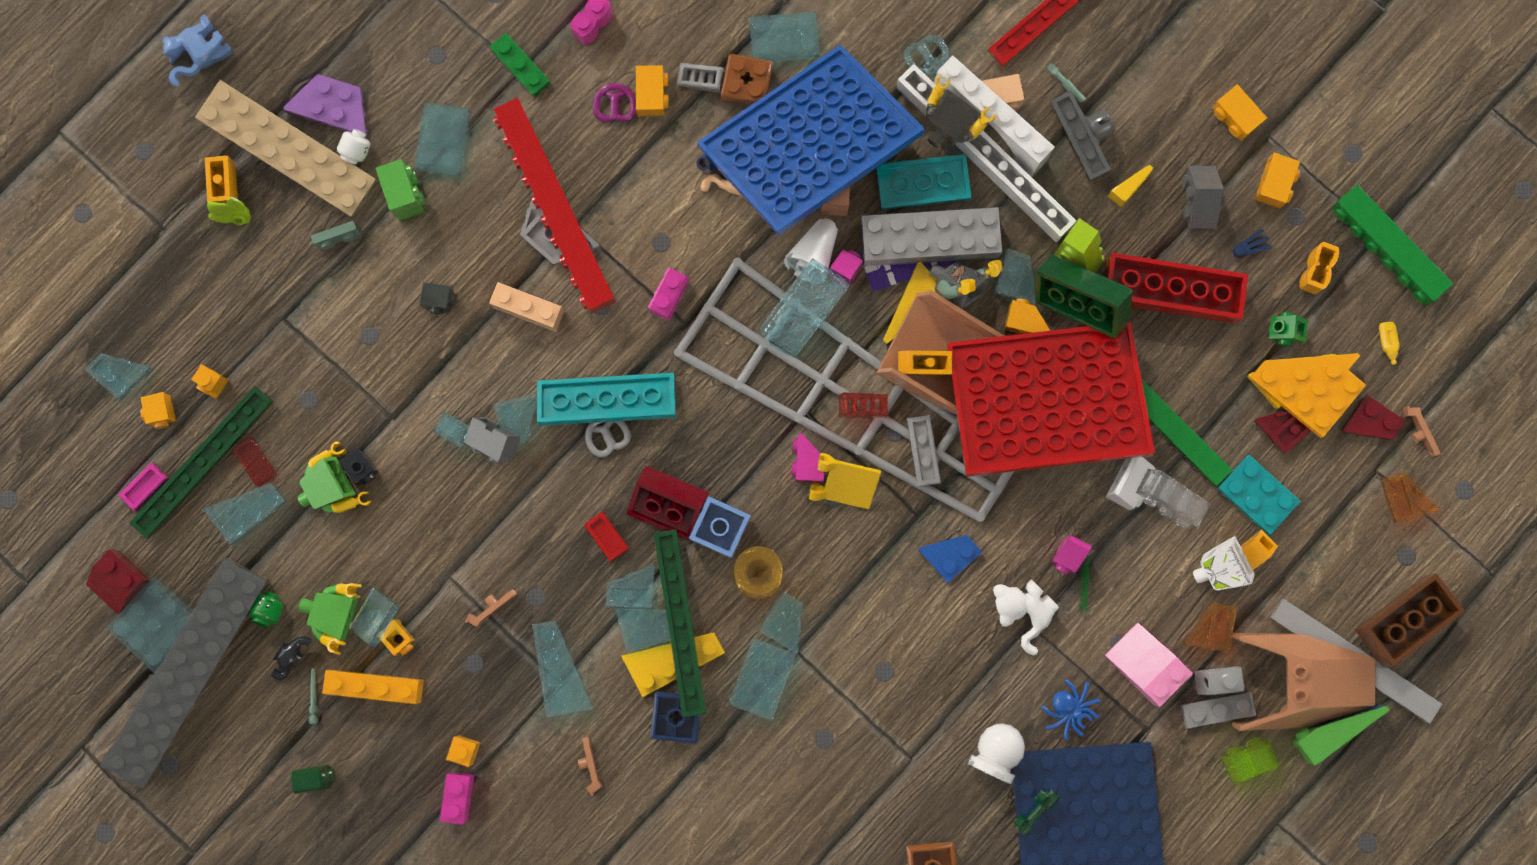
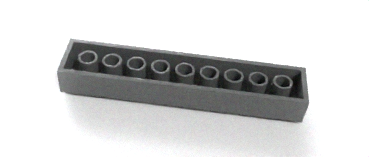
M227 557L223 560L102 762L101 767L144 788L268 579Z

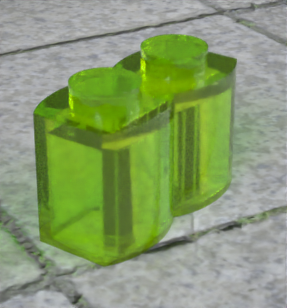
M1260 737L1248 740L1246 742L1247 746L1239 749V746H1234L1225 750L1226 755L1221 756V759L1233 784H1239L1279 767L1267 739L1261 740Z

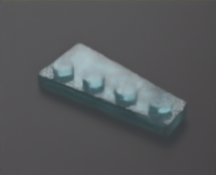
M557 621L533 624L546 717L592 710V704Z

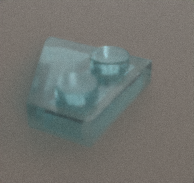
M537 393L494 404L497 421L500 424L499 429L504 431V428H508L521 436L517 446L528 443L537 405Z

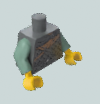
M1000 260L989 262V269L985 267L976 271L960 263H954L946 269L935 264L931 269L930 276L937 279L935 286L937 294L957 307L964 309L983 295L989 277L998 276L1003 268Z

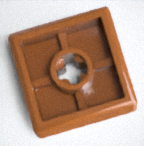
M729 54L721 99L749 106L768 94L773 62ZM749 77L751 81L748 82V85H745L742 79Z
M952 842L910 845L906 847L908 865H930L932 862L935 865H956L955 847Z

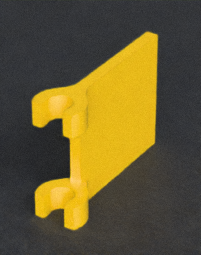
M820 453L817 470L829 471L825 487L819 483H811L809 499L813 501L826 499L869 509L881 470L838 461L828 454Z

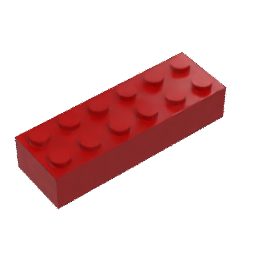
M1111 253L1107 257L1104 277L1133 289L1131 305L1133 308L1233 324L1243 319L1249 274Z

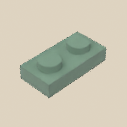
M354 221L311 235V239L318 249L327 250L334 247L335 243L341 241L350 242L356 239V236L360 235L361 231L359 226Z

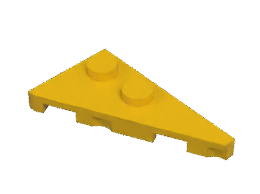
M921 261L916 265L883 339L886 345L894 339L916 294L931 290L935 292L937 280L930 276V272Z

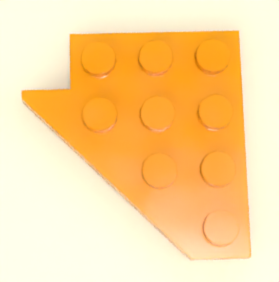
M1358 353L1266 360L1249 378L1250 381L1320 438L1327 434L1366 386L1365 383L1349 371L1351 366L1360 357Z

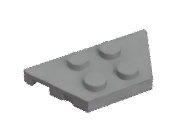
M531 200L520 235L554 266L561 264L559 257L563 256L560 248L555 250L550 239L553 233L550 228L545 229L540 218L544 214L541 208H535ZM582 230L591 251L598 249L600 245Z

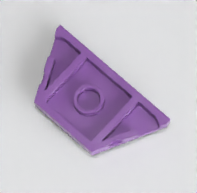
M317 74L283 108L285 112L344 131L352 132L353 129L365 133L367 137L364 120L365 112L362 105L363 96L360 87Z

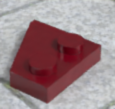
M1367 394L1360 401L1340 431L1347 434L1353 433L1365 437L1393 440L1405 423V420Z
M1288 411L1259 417L1254 420L1255 424L1283 454L1287 453L1311 431Z

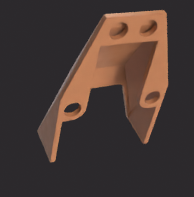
M1232 633V638L1283 655L1287 660V705L1283 706L1279 713L1251 722H1232V727L1239 731L1304 728L1375 706V658L1305 634Z

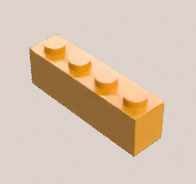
M326 670L322 694L418 704L422 700L424 680Z

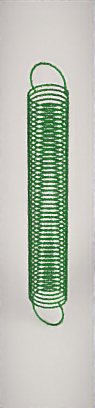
M1090 556L1083 560V562L1089 563L1081 567V570H1088L1080 576L1088 577L1080 581V584L1087 583L1080 588V591H1087L1079 595V598L1086 597L1079 602V605L1086 604L1079 608V610H1088L1086 608L1088 601L1086 600L1089 597L1087 594L1089 587L1087 586L1089 585L1088 579L1090 577L1088 573L1090 571Z

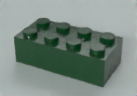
M1052 254L1037 270L1035 303L1115 339L1130 322L1133 289Z

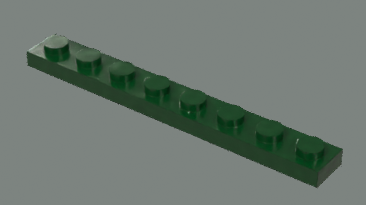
M254 386L129 523L145 538L149 539L274 401L258 387Z
M677 530L654 533L683 718L704 715L707 712Z

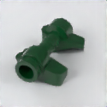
M1050 788L1045 792L1041 790L1034 801L1037 806L1027 817L1024 814L1019 815L1013 821L1014 827L1027 837L1033 830L1031 826L1047 808L1051 810L1058 803L1057 801L1060 797Z

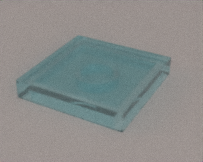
M372 588L348 628L367 644L375 647L398 611L399 606L380 591Z

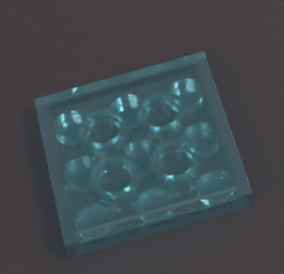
M153 576L106 629L156 674L192 614L193 609L157 576Z

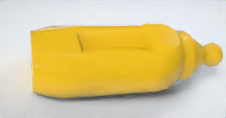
M1384 322L1379 324L1382 349L1391 360V364L1395 365L1397 363L1395 359L1400 347L1397 328L1394 322Z

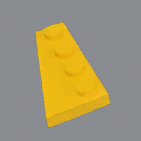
M715 633L694 637L699 667L725 653ZM671 643L621 656L642 697L677 679Z

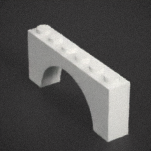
M952 55L937 71L935 81L940 74H942L940 77L941 84L945 85L950 78L951 82L943 89L944 93L952 101L969 107L981 116L982 110L990 108L986 113L989 119L994 114H997V118L988 123L1008 144L1014 154L1015 162L1033 177L1047 162L1054 146Z

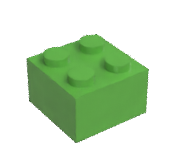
M400 159L376 168L389 210L399 221L425 212L423 205L426 202L422 192H419L416 186L419 181L410 165H406Z

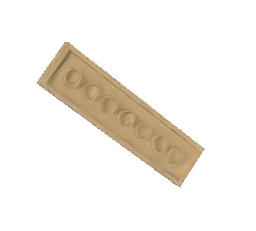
M221 80L195 116L203 124L350 217H353L377 181L374 177L352 163L341 159V156Z

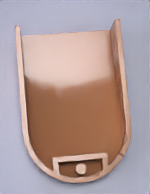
M932 290L917 293L877 374L913 395L957 415L951 374L904 375L898 371V351H947L948 342L1004 335Z

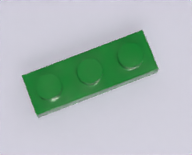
M504 33L489 46L490 50L533 97L551 83L507 33Z

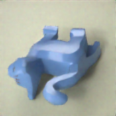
M205 14L200 17L198 25L184 29L178 36L164 37L162 39L163 54L169 57L171 64H174L184 51L189 53L194 63L191 68L179 66L170 71L169 82L175 87L180 86L177 78L178 75L193 76L198 74L201 69H206L234 53L227 43L223 46L221 45L223 37L218 31L213 33V38L210 41L206 42L204 40L215 29Z

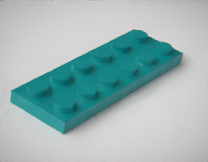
M674 373L537 381L538 426L676 418Z

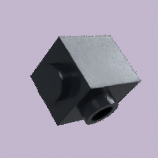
M356 448L339 461L352 480L358 485L369 484L376 478L375 474L379 472L365 452L359 448Z

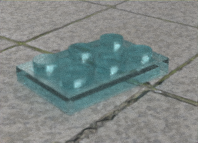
M816 11L749 17L753 58L767 61H782L819 57Z
M424 103L415 161L416 170L461 176L470 115L469 108Z
M753 638L728 704L772 720L796 654Z

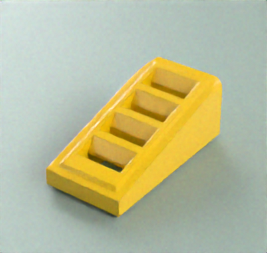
M1151 165L1146 166L1112 189L1108 197L1117 205L1123 207L1150 175L1153 167Z

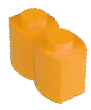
M1322 242L1310 252L1307 260V269L1303 272L1300 279L1301 290L1316 295L1328 286L1332 275L1331 268L1336 264L1339 257V247Z

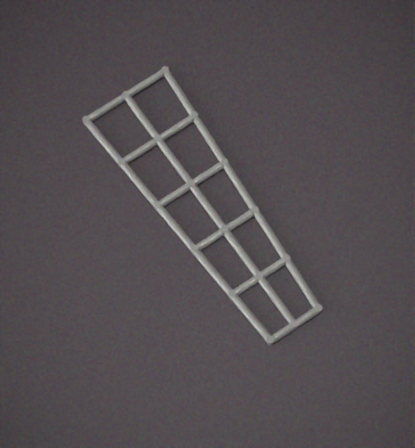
M735 258L678 347L674 350L675 357L973 518L977 522L984 521L1014 472L1002 473L996 484L982 475L968 477L990 491L980 510L977 511L931 485L917 487L915 476L865 450L882 423L910 440L908 428L887 416L903 388L895 385L880 410L830 380L829 378L848 349L877 370L882 362L740 258ZM738 270H741L786 303L765 337L760 336L715 307ZM793 309L841 343L822 374L772 343ZM709 314L759 345L738 379L685 352ZM766 350L816 381L797 412L745 384ZM824 387L874 418L857 445L805 417ZM913 395L952 424L938 447L935 446L937 462L941 460L966 476L964 464L945 452L959 431L957 416Z

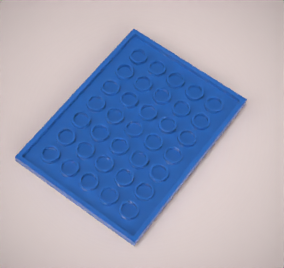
M839 45L697 142V146L779 236L923 136L925 129Z

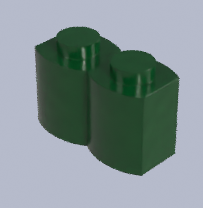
M329 765L294 770L290 775L292 792L294 794L331 788L333 783H335V771Z

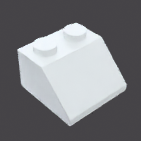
M1143 457L1126 458L1106 498L1128 510L1134 509L1135 506L1139 507L1145 497L1142 494L1145 487H1150L1155 479L1153 474L1155 467Z

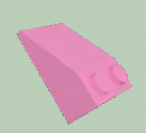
M1139 623L1105 654L1118 670L1154 706L1158 707L1193 674L1173 653Z

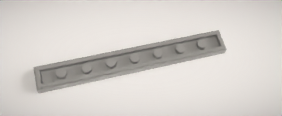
M1281 599L1270 616L1271 620L1292 634H1305L1369 656L1285 599ZM1375 660V689L1430 724L1442 703L1389 668H1383Z

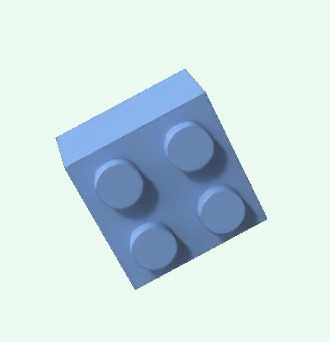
M708 496L689 539L732 559L751 519V515Z

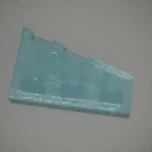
M269 483L245 492L243 495L205 507L203 511L227 542L233 545L287 501L275 485Z
M615 608L627 653L671 641L666 610Z

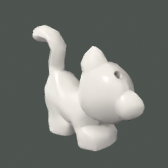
M1032 579L1026 583V590L1029 592L1026 594L1017 587H1007L1002 584L996 585L993 591L996 596V607L1000 614L1002 627L1013 624L1015 620L1022 618L1025 613H1028L1033 628L1022 636L1021 647L1026 653L1036 655L1038 649L1030 644V640L1037 637L1042 630L1048 627L1059 606L1048 595L1041 598L1043 590Z

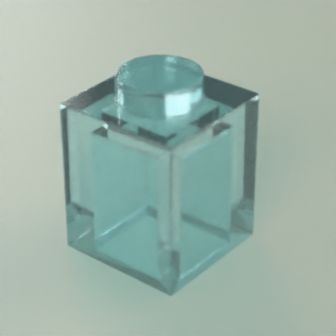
M444 412L433 432L461 448L463 444L466 445L464 440L469 426Z

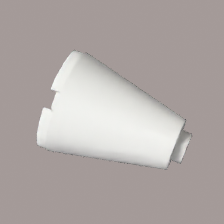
M827 218L819 219L786 255L784 259L786 268L789 270L792 267L796 271L794 275L805 281L818 283L821 280V283L824 282L838 232L836 224Z

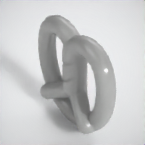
M614 421L621 427L624 433V439L619 443L615 442L609 430L613 422H606L603 426H597L602 422L589 423L585 432V441L589 451L596 457H606L614 450L625 448L631 440L630 429L625 421ZM592 432L602 434L607 444L605 450L600 451L595 447L592 440Z

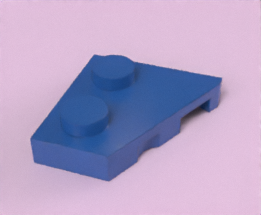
M968 535L923 546L918 549L947 583L982 553Z

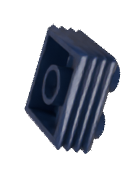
M655 692L650 738L696 743L698 741L700 715L683 718L678 721V724H675L674 719H670V715L674 714L675 711H679V715L682 716L679 694Z

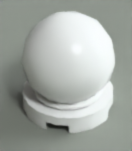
M996 724L986 728L982 733L978 743L980 755H977V757L971 755L968 764L1011 784L1015 776L1010 773V769L1017 766L1022 760L1025 745L1021 734L1013 726Z

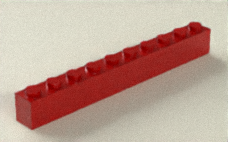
M517 97L493 108L496 114L493 120L498 130L503 128L506 135L502 139L507 149L512 148L515 156L511 158L517 170L522 168L525 174L521 179L526 189L531 188L534 193L531 200L535 208H541L544 214L540 217L545 229L550 228L553 236L550 237L555 250L560 248L563 256L559 257L564 269L569 268L573 275L569 277L574 290L579 288L582 294L579 300L583 309H589L591 314L616 303L519 98Z

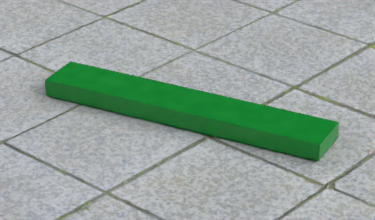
M1142 380L1149 421L1214 486H1217L1232 469Z

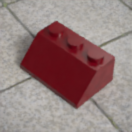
M645 466L636 482L626 514L664 531L677 530L678 537L690 541L689 537L704 507L709 492Z

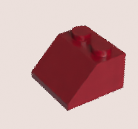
M108 549L92 567L86 585L118 615H121L152 580L122 552Z

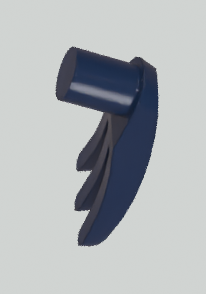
M1260 229L1235 246L1232 250L1235 257H1242L1270 249L1271 245L1250 249L1267 241L1269 237L1266 236L1248 245V242L1264 232L1263 229Z

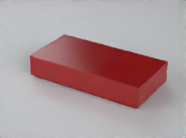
M603 511L584 524L610 562L629 550V547Z

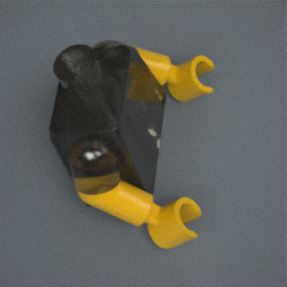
M942 74L936 78L935 83L937 87H934L927 101L926 117L929 120L928 127L934 131L929 137L928 142L935 148H939L944 140L951 145L957 142L964 143L973 140L987 127V122L994 121L997 118V114H994L991 119L987 117L986 113L990 108H986L979 113L950 90L946 89L944 92L943 89L950 84L951 79L949 78L945 85L941 84L940 77Z

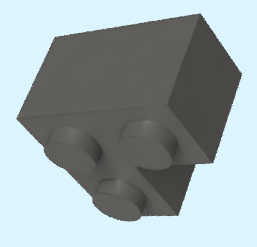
M1188 166L1187 174L1183 175L1182 181L1183 188H1186L1188 200L1187 206L1183 208V219L1187 220L1189 228L1216 229L1224 191L1216 166Z

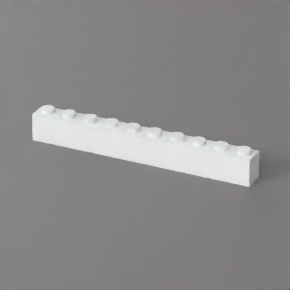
M913 64L898 79L896 88L1057 243L1074 226L1076 220L984 131L977 138L972 139L967 131L975 122L945 93L937 109L928 107L927 101L933 88L937 86Z

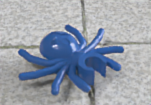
M1067 679L1064 681L1071 688L1075 698L1066 691H1060L1054 695L1053 707L1060 714L1051 712L1045 706H1041V709L1048 715L1058 719L1063 718L1053 725L1046 726V730L1054 729L1066 722L1064 730L1065 740H1068L1070 724L1079 736H1084V733L1079 730L1075 722L1079 727L1086 728L1081 724L1083 717H1087L1091 722L1092 718L1090 715L1095 719H1099V715L1091 709L1084 707L1101 702L1100 699H1093L1083 703L1088 692L1089 682H1085L1084 691L1079 700V694L1075 686Z

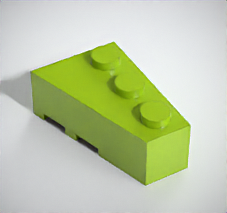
M1080 218L1054 254L1094 273L1099 270L1105 261V256L1101 255L1103 248L1099 247L1101 244L1099 231Z

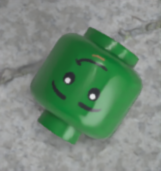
M266 592L265 595L259 594L249 610V616L252 618L251 622L264 628L275 625L283 610V604L278 600L279 596L271 592Z

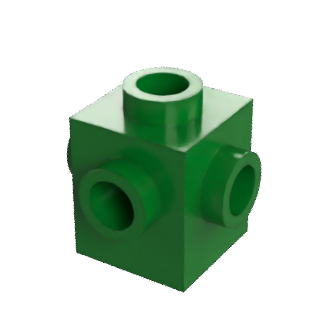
M1283 312L1281 316H1271V324L1268 328L1269 339L1278 342L1279 346L1285 347L1292 346V343H1306L1308 320L1289 312Z

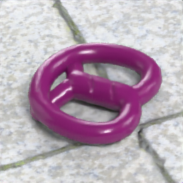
M607 84L601 87L595 94L593 113L602 122L613 120L621 122L630 121L636 114V97L632 90L623 84ZM612 90H618V91H620V92L614 94V93H612V92H610V91H612ZM627 95L630 101V111L626 115H621L619 113V99ZM602 96L610 98V115H603L600 112L599 105Z

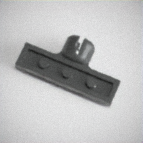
M1071 90L1051 100V104L1090 181L1111 172V168L1099 147V143L1112 136L1116 130L1114 122L1110 121L1111 116L1106 110H1101L1091 116H1085Z

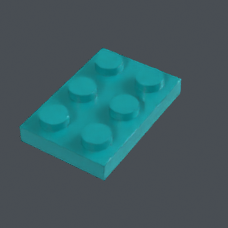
M1249 454L1216 488L1267 535H1271L1301 502Z

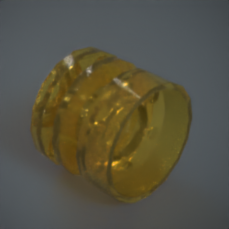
M755 546L746 549L737 558L734 566V577L737 587L744 595L752 599L771 597L778 591L782 583L783 566L780 558L774 551L766 547ZM756 569L759 572L764 571L763 579L753 578Z

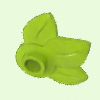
M230 197L226 203L211 201L207 203L210 212L208 217L216 222H232L236 225L250 222L251 215L249 209L236 198Z

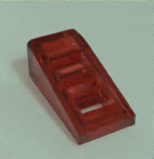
M843 392L839 395V417L887 418L888 394ZM848 400L851 401V411H849ZM857 400H860V411H857ZM866 400L870 401V411H866ZM875 400H879V412L875 411Z

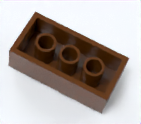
M1437 573L1423 576L1354 630L1383 668L1394 667L1463 614L1465 610Z

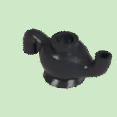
M302 636L287 644L284 640L272 660L277 661L279 668L274 669L271 677L277 680L285 679L288 676L289 668L291 666L296 668L303 656L299 654L300 646H309L312 639Z

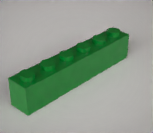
M1358 184L1331 207L1334 215L1350 227V232L1365 243L1369 252L1376 254L1382 260V265L1397 276V280L1401 285L1408 287L1414 293L1413 296L1419 303L1425 306L1431 304L1453 285L1451 280Z

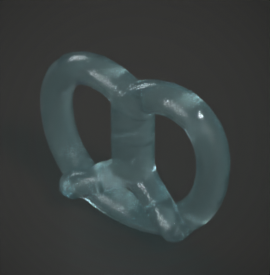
M929 35L921 42L909 45L904 52L905 62L910 68L915 64L911 58V52L917 49L920 51L925 64L922 68H918L926 76L937 73L949 59V51L945 41L936 35ZM936 42L942 51V59L932 56L927 47L928 43Z

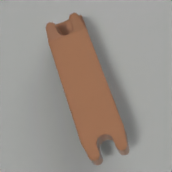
M1410 406L1403 408V416L1411 417L1418 432L1412 434L1413 441L1415 443L1423 441L1431 457L1439 455V448L1421 414L1420 407L1410 408Z
M512 589L498 601L491 594L484 600L489 608L479 616L469 614L465 622L479 627L485 619L515 597L517 593Z
M585 737L582 738L586 757L578 759L580 770L589 768L592 784L587 787V790L592 796L603 785L599 781L590 739Z

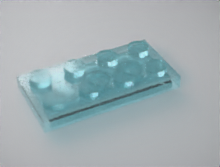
M812 258L759 328V333L796 357L850 287V283Z

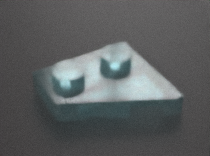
M1007 249L1002 262L1003 270L998 276L994 293L1014 300L1025 299L1030 301V305H1037L1035 303L1036 298L1033 287L1035 282L1031 273L1030 255Z
M100 353L84 370L120 401L151 371V368L146 364L141 365L126 359H117L111 355Z
M655 564L647 565L642 570L631 572L621 579H615L607 583L606 608L653 610Z
M782 591L758 631L797 654L799 651L798 642L801 631L800 620L803 603Z

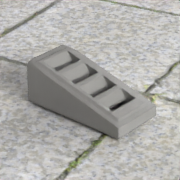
M681 63L677 85L721 93L726 70L723 67ZM688 70L691 71L690 81H686ZM697 72H700L698 82H695ZM706 73L709 74L707 83H705Z

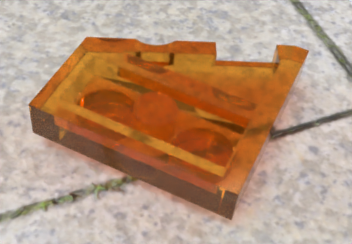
M1405 472L1380 479L1394 523L1440 511L1436 504L1433 505L1421 488L1414 485L1413 480Z

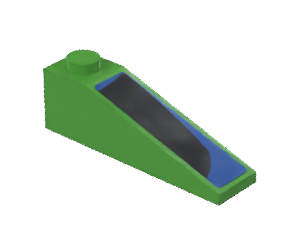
M1377 705L1309 728L1304 727L1296 732V738L1291 742L1308 764L1316 766L1390 709L1387 706Z

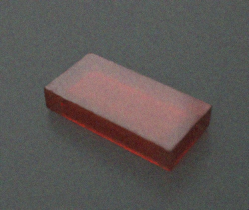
M249 437L232 449L256 487H260L278 475L254 437Z

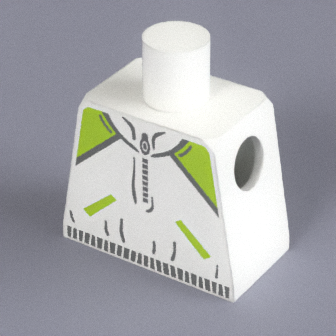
M1235 536L1206 552L1201 559L1202 568L1193 571L1197 583L1209 580L1215 590L1252 584L1255 575Z

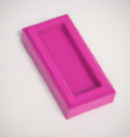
M150 463L118 496L133 511L137 512L169 478L154 463Z

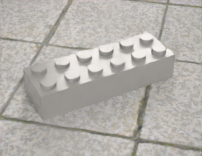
M999 207L862 216L861 218L864 266L918 263L919 261L925 263L999 258L1002 253Z

